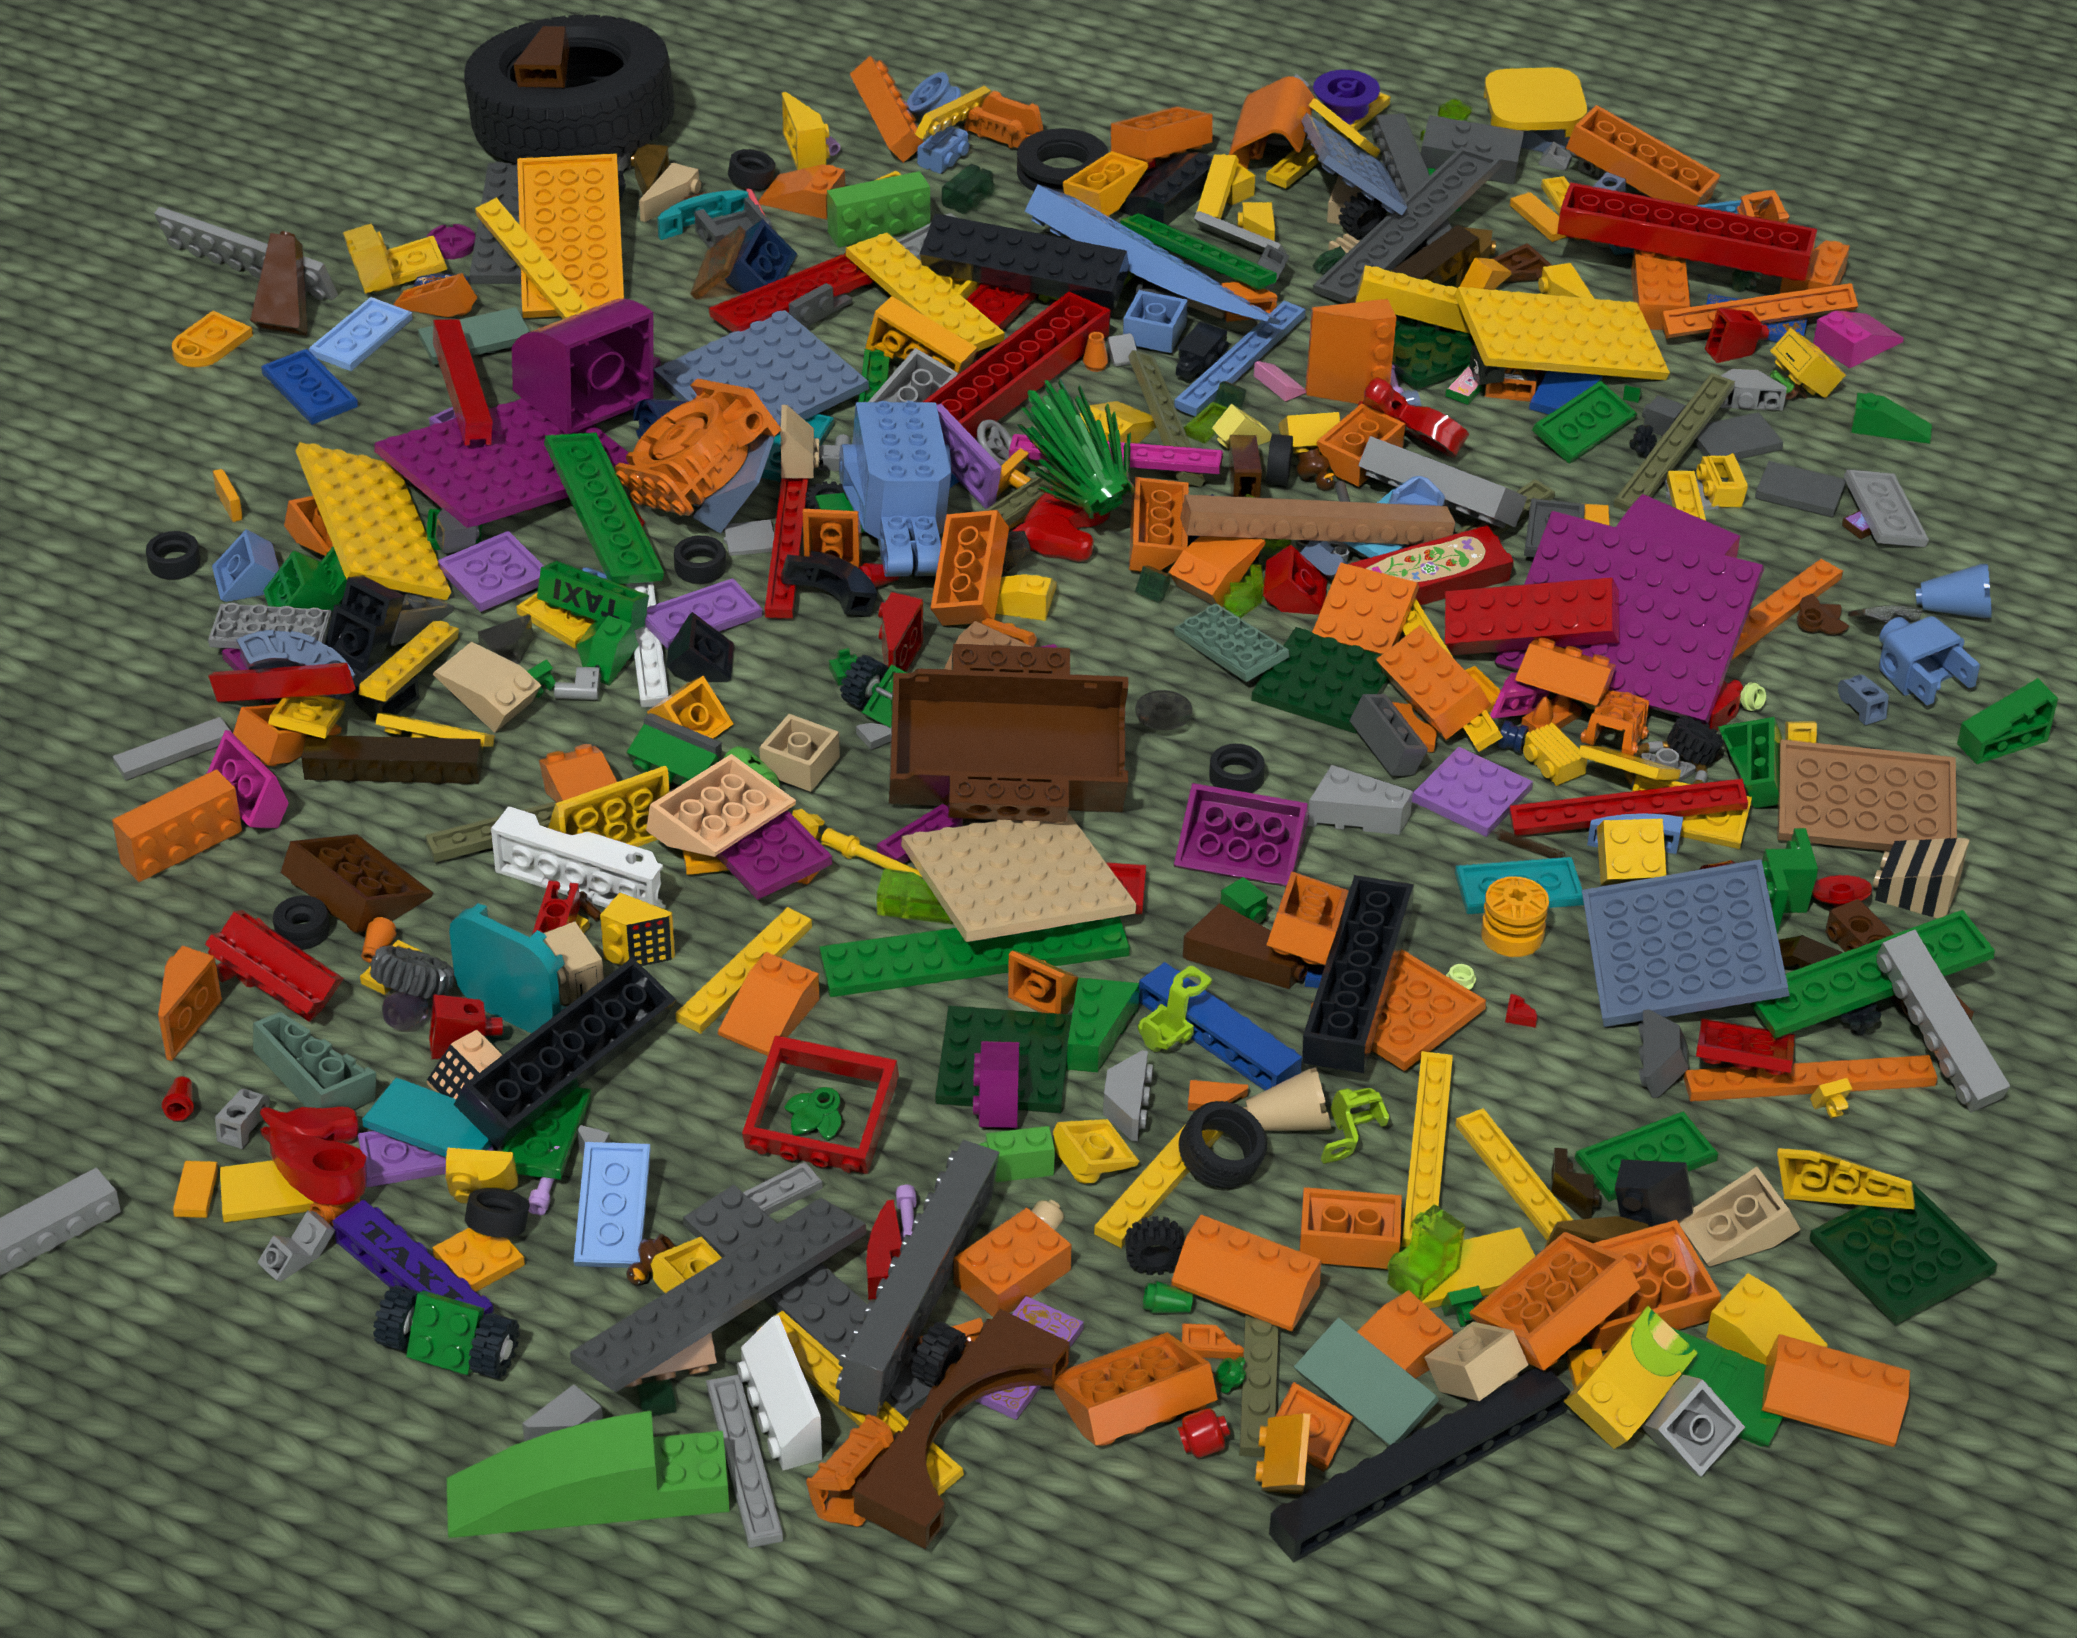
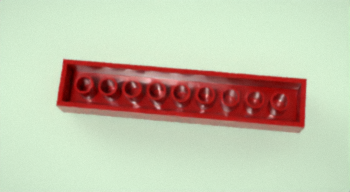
M1570 182L1560 209L1557 234L1565 235L1569 238L1587 239L1595 243L1602 242L1613 244L1617 247L1634 248L1642 252L1660 253L1668 257L1675 256L1695 262L1701 261L1712 263L1716 266L1738 268L1741 271H1754L1767 276L1775 275L1793 281H1805L1818 229Z
M1069 291L922 402H936V405L942 404L975 439L978 426L982 421L994 420L997 422L1029 397L1028 390L1037 391L1045 385V380L1050 381L1084 355L1090 333L1100 332L1104 335L1105 339L1109 335L1110 309Z

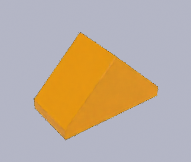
M1474 258L1459 287L1494 290L1511 276V271L1494 259Z

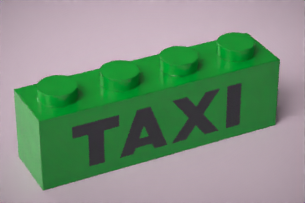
M555 561L541 567L537 598L546 601L551 607H562L570 610V613L573 615L591 618L593 622H597L608 615L632 623L635 631L645 626L649 595Z

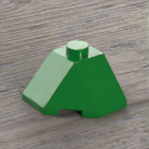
M609 615L590 625L576 644L582 666L595 667L599 665L601 668L600 682L609 686L639 646L632 623Z

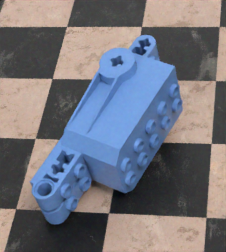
M856 402L852 444H841L839 451V477L843 490L853 510L859 511L860 524L863 530L878 538L885 576H909L912 574L913 566L915 568V576H936L941 549L939 534L944 532L951 479L950 448L948 444L944 443L936 402Z

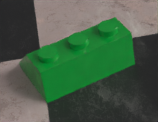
M646 724L642 726L626 752L633 762L632 766L637 771L645 773L666 766L668 768L669 784L674 782L680 786L720 761L716 754Z

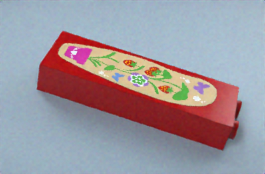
M1487 525L1349 563V565L1418 582L1419 589L1415 598L1421 606L1445 599V591L1479 589L1507 582L1510 579L1514 562L1511 554L1507 553L1501 545L1498 536L1494 535Z

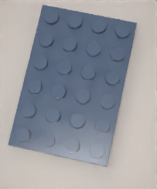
M1306 113L1301 122L1305 128L1304 132L1308 134L1307 138L1315 148L1314 152L1319 156L1318 160L1323 163L1322 167L1331 174L1337 172L1343 176L1342 180L1350 187L1356 185L1361 188V193L1373 201L1376 198L1381 201V206L1388 212L1393 214L1396 211L1403 215L1408 207L1385 165Z

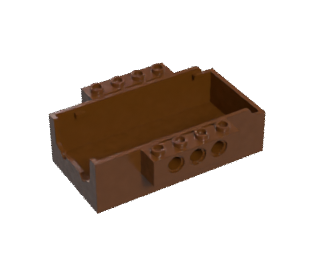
M953 644L952 670L921 668L911 673H893L889 804L936 806L944 804L948 806V818L1066 822L1068 811L1122 813L1128 786V770H1124L1125 705L1128 694V677L1070 674V648Z

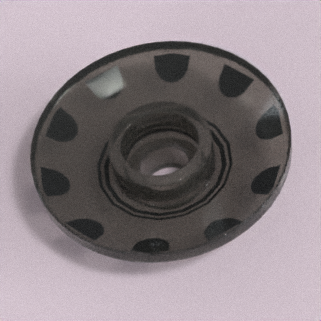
M1157 690L1143 695L1137 701L1135 713L1139 721L1150 728L1173 730L1189 722L1192 717V705L1186 697L1177 692Z

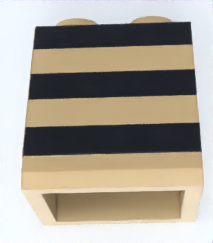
M1966 838L1894 841L1891 851L1884 852L1880 865L1883 871L1877 870L1872 887L1877 888L1875 901L1934 918L1946 916L1960 882L1970 840Z

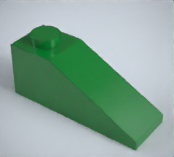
M1857 392L1851 433L1930 444L1931 423L1885 396Z

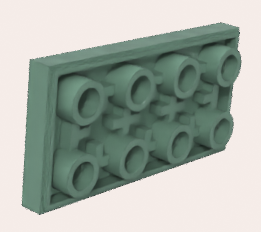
M516 307L460 319L471 357L484 353H496L501 349L510 348L520 336L530 332ZM433 326L418 329V336L433 365L439 364L433 346Z
M1217 603L1208 606L1204 611L1187 618L1183 623L1174 627L1175 636L1245 682L1289 657V649Z
M1339 1317L1294 1366L1300 1375L1353 1416L1354 1419L1387 1446L1403 1441L1439 1401L1433 1392Z

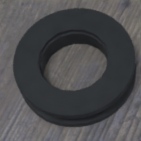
M1067 128L1043 130L1030 135L1019 145L1017 150V176L1020 182L1033 192L1037 185H1041L1064 193L1063 181L1100 159L1109 151L1099 138L1084 131ZM1063 157L1078 160L1083 164L1064 169L1054 168L1045 165L1043 162L1052 158Z

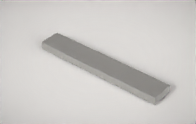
M740 1374L706 1380L718 1431H723L726 1464L748 1548L782 1542L783 1533Z

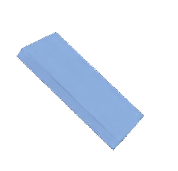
M370 297L309 348V351L317 359L352 371L412 321V312Z
M585 1142L574 1253L575 1266L628 1268L635 1262H641L638 1246L643 1240L651 1153L650 1144Z

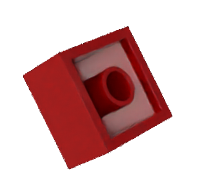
M1289 545L1266 561L1263 596L1269 604L1274 605L1281 612L1319 615L1326 599L1327 577L1297 549Z

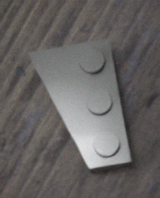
M1331 765L1309 800L1307 826L1316 827L1317 823L1335 824V829H1344V825L1363 827L1365 832L1400 835L1411 816L1413 791Z

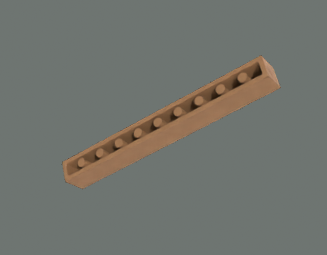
M1185 495L1180 517L1186 535L1408 545H1418L1453 535L1455 521L1447 506Z

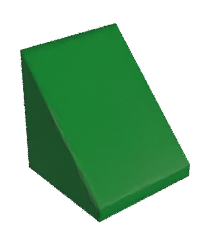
M1625 385L1623 400L1639 403L1642 395L1641 388Z

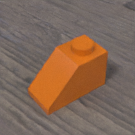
M1241 281L1221 283V286L1232 290L1233 294L1250 301V306L1255 305L1269 314L1277 306V295L1271 291L1253 289L1250 285ZM1224 311L1226 322L1252 319Z

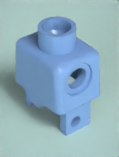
M1929 616L1911 624L1903 617H1896L1890 620L1881 630L1879 641L1883 644L1879 670L1903 695L1906 696L1914 693L1922 702L1929 705L1934 703L1937 690H1940L1941 682L1953 676L1958 678L1968 688L1976 685L1980 664L1963 650L1964 639L1936 617Z

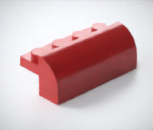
M244 910L234 911L221 932L211 934L205 943L210 948L207 952L208 954L213 955L227 967L309 1022L322 1011L344 979Z

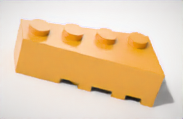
M893 296L875 311L865 349L871 351L875 349L883 351L884 356L892 359L895 356L906 359L917 348L959 374L973 364L977 350L976 346Z

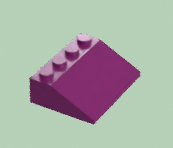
M1192 783L1174 867L1238 879L1244 877L1250 881L1286 887L1291 871L1295 872L1309 818L1308 803Z

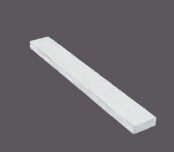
M653 582L625 584L626 587L649 595L647 607L656 605ZM644 626L635 630L639 646L634 651L640 705L641 707H652L669 695L662 644Z

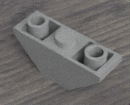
M1731 369L1721 375L1735 381V385L1719 408L1783 411L1786 386L1761 371Z
M1144 1050L1107 1070L1103 1115L1131 1141H1138L1139 1128H1146L1147 1110H1142V1106L1149 1105L1150 1087H1145V1083H1152L1153 1064H1147L1148 1051Z

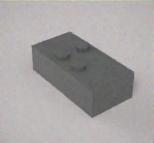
M1429 115L1422 142L1421 155L1426 168H1435L1437 170L1461 146L1501 159L1502 167L1489 180L1514 184L1524 131Z

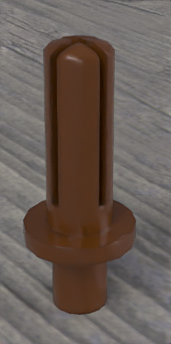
M584 891L579 892L580 907L595 921L600 920L602 912L587 899V894Z

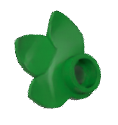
M821 1087L813 1093H799L791 1097L784 1106V1109L793 1114L791 1119L792 1134L799 1136L817 1128L825 1140L830 1141L834 1138L842 1124V1118L838 1112L841 1104L838 1092L830 1087ZM823 1099H829L826 1103L819 1102Z

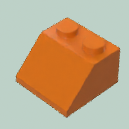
M1017 951L1009 953L1008 998L1043 1013L1067 1014L1073 1008L1078 976L1029 954Z

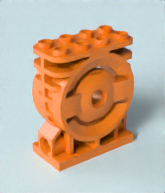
M697 378L690 385L697 396L659 418L641 436L634 451L626 455L625 458L629 464L618 463L615 466V475L618 476L621 484L627 486L631 491L630 497L638 505L644 504L653 509L658 508L666 512L677 513L681 516H690L694 511L691 504L701 505L706 497L724 486L743 465L748 454V443L752 442L761 433L775 437L782 430L753 389Z

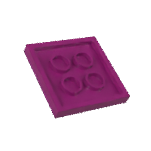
M788 810L716 856L757 900L832 865V855Z

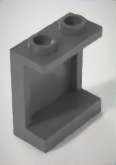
M749 197L744 199L743 211L711 219L704 209L694 211L695 232L715 257L732 253L742 234L760 220L764 219L772 228L770 219L764 216L760 207L757 204L755 205Z

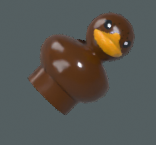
M1318 448L1298 455L1300 462L1297 466V473L1303 480L1309 481L1311 476L1317 475L1315 480L1317 487L1321 490L1330 489L1333 485V476L1335 474L1326 472L1329 467V460L1324 455H1320Z
M660 1234L655 1239L645 1238L640 1242L638 1254L641 1262L631 1264L626 1272L630 1283L634 1285L645 1283L649 1278V1272L653 1273L651 1263L654 1256L676 1247L667 1236Z

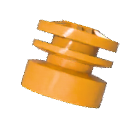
M1505 877L1492 883L1485 894L1484 915L1481 925V936L1486 946L1497 954L1508 957H1523L1537 951L1544 940L1545 921L1549 908L1548 893L1535 881L1524 877Z

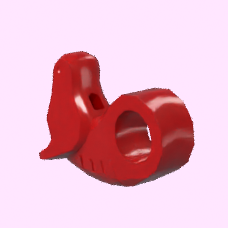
M1378 377L1369 382L1364 390V400L1358 403V406L1362 403L1405 423L1406 433L1450 457H1456L1469 436L1465 428L1445 414L1429 407L1408 404L1404 396L1395 391L1388 382Z
M1044 493L1031 507L1024 523L1011 532L1010 537L1019 540L1014 543L1010 551L1013 554L1036 551L1043 557L1062 558L1076 562L1087 561L1092 555L1094 540L1089 533L1077 528L1102 524L1110 517L1111 511L1103 516H1100L1098 512L1094 513V518L1090 519L1084 509Z
M264 1107L260 1110L262 1118L270 1126L260 1128L261 1134L270 1143V1153L278 1171L294 1189L313 1202L327 1205L353 1202L365 1193L367 1185L366 1156L361 1149L346 1144V1142L355 1140L359 1133L358 1115L352 1108L300 1107L287 1113L276 1111L269 1107Z

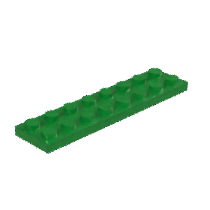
M597 433L546 435L544 440L546 450L607 579L618 584L662 581L664 571L618 476L615 475L616 472Z
M1962 909L1786 973L1789 996L1751 1002L1750 1005L1772 1036L1778 1038L1895 995L1891 980L1886 973L1880 970L1877 964L1876 955L1883 942L1909 931L1916 930L1943 976L1994 958L1995 950Z

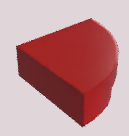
M1510 994L1505 1022L1536 1028L1537 1014L1535 1009L1526 1004L1524 998Z

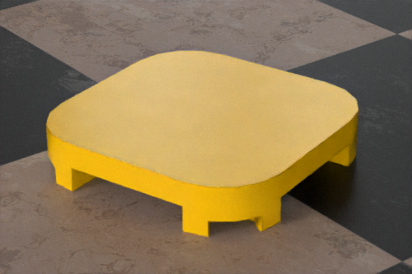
M1510 68L1495 70L1486 77L1484 99H1487L1491 126L1520 131L1563 129L1565 137H1571L1575 125L1587 114V104L1580 80L1577 75L1569 70L1562 68Z

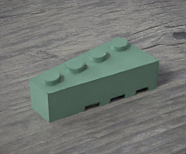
M282 1012L253 1023V1051L305 1107H349L356 1109L375 1100L376 1072L369 1067L363 1069L358 1066L356 1059L347 1053L345 1055L339 1054L332 1049L330 1042L325 1039L320 1040L312 1037L309 1029Z

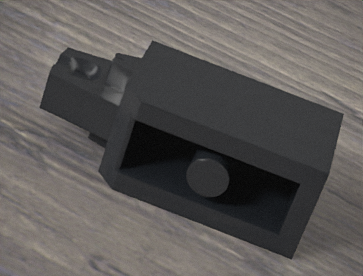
M1200 321L1178 345L1179 356L1175 375L1189 380L1194 375L1200 377L1227 353L1229 348L1227 330Z

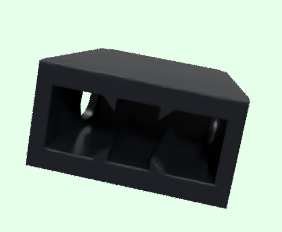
M378 662L366 671L356 667L353 669L356 676L353 678L356 688L352 692L354 703L374 721H376L377 713L397 715L420 698L416 675L386 702L359 695V685L384 663Z

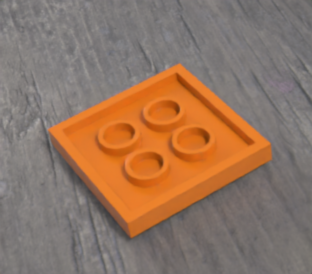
M1340 562L1312 633L1324 638H1335L1338 643L1348 646H1360L1368 652L1383 654L1399 640L1419 589L1418 582Z

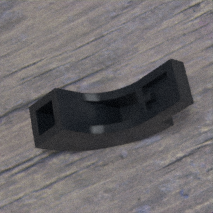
M811 551L809 557L786 556L780 577L782 584L812 586L823 589L839 600L844 614L871 616L877 591L870 578L858 567L839 557Z

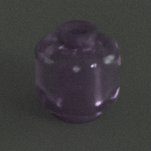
M394 991L388 995L382 1004L385 1022L399 1031L410 1030L427 1017L429 1011L428 1002L425 998L415 997L399 991Z

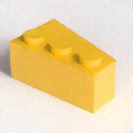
M371 223L343 232L349 254L365 294L394 285L391 275L396 272L380 231L376 232Z

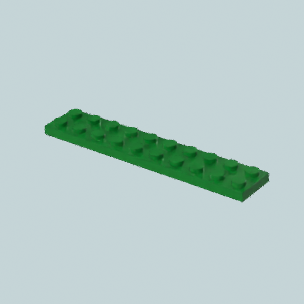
M1120 916L970 942L964 940L957 928L819 946V955L829 997L1008 973L1009 953L1011 951L1029 954L1053 966L1127 957L1130 951Z

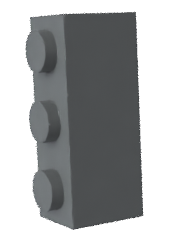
M1363 694L1349 721L1391 776L1415 775L1428 748L1386 694Z

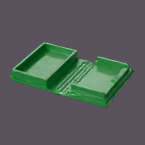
M1672 1328L1698 1352L1680 1377L1687 1375L1704 1380L1745 1426L1737 1436L1738 1438L1760 1447L1769 1446L1783 1416L1762 1411L1766 1365L1744 1357L1735 1351L1724 1349Z

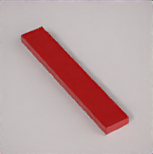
M347 663L213 672L208 676L217 702L348 694L356 690Z

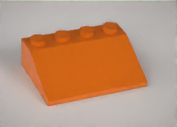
M1388 299L1312 307L1306 377L1307 396L1358 404L1359 401L1364 400V390L1372 379L1378 377L1390 384L1396 315Z
M1677 1220L1593 1243L1624 1256L1640 1289L1626 1303L1620 1305L1608 1315L1603 1323L1597 1325L1585 1335L1592 1349H1601V1352L1609 1350L1647 1306L1670 1327L1677 1330L1710 1320L1711 1311L1719 1304L1721 1294Z
M1564 1232L1474 1307L1469 1314L1477 1323L1514 1330L1528 1364L1544 1371L1555 1364L1558 1358L1572 1346L1577 1345L1594 1327L1603 1323L1606 1317L1620 1305L1626 1303L1640 1289V1286L1624 1256Z
M1168 1332L1065 1369L1051 1386L1081 1434L1095 1446L1109 1445L1118 1437L1143 1432L1150 1425L1158 1422H1170L1179 1414L1204 1409L1207 1404L1218 1400L1211 1364Z

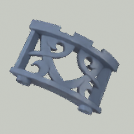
M265 630L236 639L240 647V657L247 670L347 663L333 648L316 640L315 637L300 632ZM348 664V667H349V670H350V673H351V676H352V679H353V678H355L356 676H355V673L353 672V670L351 669V667H350L349 664ZM333 694L326 696L339 700L348 694Z

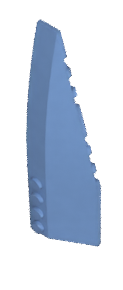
M1037 185L1025 209V212L1032 215L1031 220L1041 226H1045V224L1051 226L1049 231L1060 237H1063L1065 234L1070 237V240L1127 250L1129 271L1160 287L1197 302L1244 317L1279 325L1281 321L1255 305L1250 306V301L1233 294L1232 290L1219 285V282L1188 264L1184 265L1183 260L1169 254L1165 249L1154 245L1152 241L1073 196Z

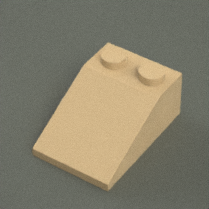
M470 642L433 673L449 691L494 733L532 703L541 687V684L522 666L473 642Z
M1755 1167L1694 1207L1691 1215L1678 1221L1684 1233L1708 1267L1773 1248L1801 1230L1789 1208L1758 1167Z

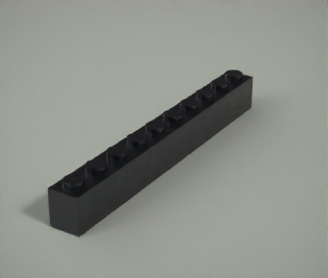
M1539 1368L1527 1370L1512 1382L1502 1384L1481 1401H1470L1466 1407L1453 1414L1448 1413L1444 1415L1438 1422L1427 1428L1418 1429L1411 1437L1400 1443L1389 1445L1383 1452L1372 1458L1363 1459L1356 1467L1345 1473L1334 1475L1323 1485L1308 1489L1301 1497L1290 1503L1279 1505L1271 1512L1269 1535L1292 1562L1295 1563L1566 1413L1568 1405L1564 1400L1569 1396L1570 1390L1549 1368L1544 1371Z

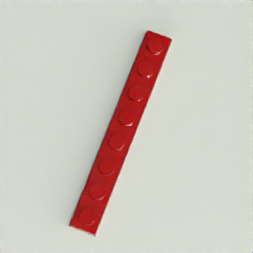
M781 478L765 602V618H793L797 585L782 584L780 577L786 556H800L803 509H806L805 494L808 492L809 478Z
M1743 779L1510 805L1509 814L1513 834L1517 836L1589 828L1591 820L1622 814L1647 813L1684 817L1744 810L1748 807V800Z

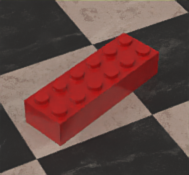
M1612 577L1445 591V645L1452 655L1527 650L1529 644L1534 640H1539V638L1553 640L1556 642L1555 646L1557 647L1619 642V589Z

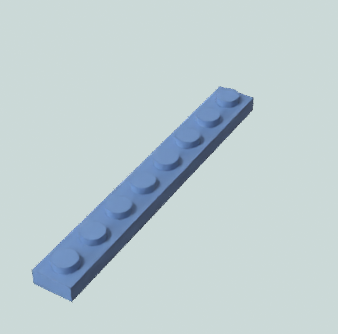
M1283 301L1270 313L1281 320L1279 325L1263 321L1257 324L1175 399V408L1197 417L1254 365L1256 361L1305 318L1306 309Z

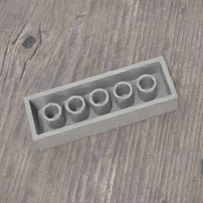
M1372 436L1369 437L1358 465L1367 470L1365 475L1395 487H1399L1415 476L1426 477L1444 494V506L1503 529L1506 524L1516 527L1527 500L1526 496L1506 487Z

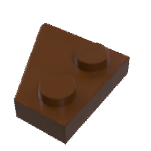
M1528 243L1492 258L1511 271V276L1505 281L1539 280L1542 276V268L1552 266Z

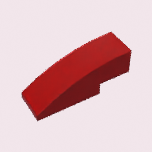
M887 1200L878 1214L870 1234L866 1259L868 1300L877 1299L876 1292L881 1279L889 1277L888 1270L893 1257H899L901 1254L902 1242L894 1200Z

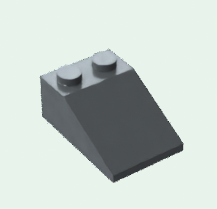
M393 590L405 597L388 646L396 647L398 644L408 643L430 623L441 621L452 613L454 606L437 598Z

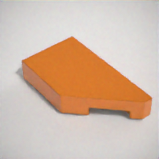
M1190 1080L1188 1110L1195 1111L1202 1105L1210 1102L1227 1101L1230 1103L1239 1097L1244 1098L1248 1096V1085Z
M1182 1323V1343L1201 1357L1217 1359H1237L1239 1356L1243 1357L1244 1348L1241 1345L1236 1346L1225 1336V1332L1218 1326Z

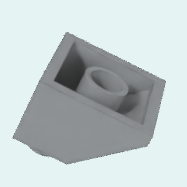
M1682 1375L1641 1425L1661 1449L1699 1477L1708 1470L1745 1428L1703 1379Z

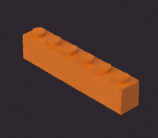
M870 55L850 73V76L889 150L904 163L918 151V147L924 141L915 135L918 125L915 123L916 119L907 110L909 106L901 98L902 93L894 85L896 82L888 73V67L881 60L877 62Z

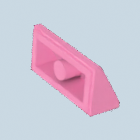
M1260 361L1255 362L1254 377L1285 402L1306 393V389L1276 365Z

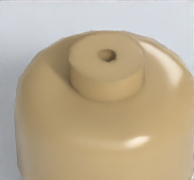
M1040 1200L1032 1209L1035 1215L1054 1230L1064 1220V1214L1060 1209V1205L1053 1200Z

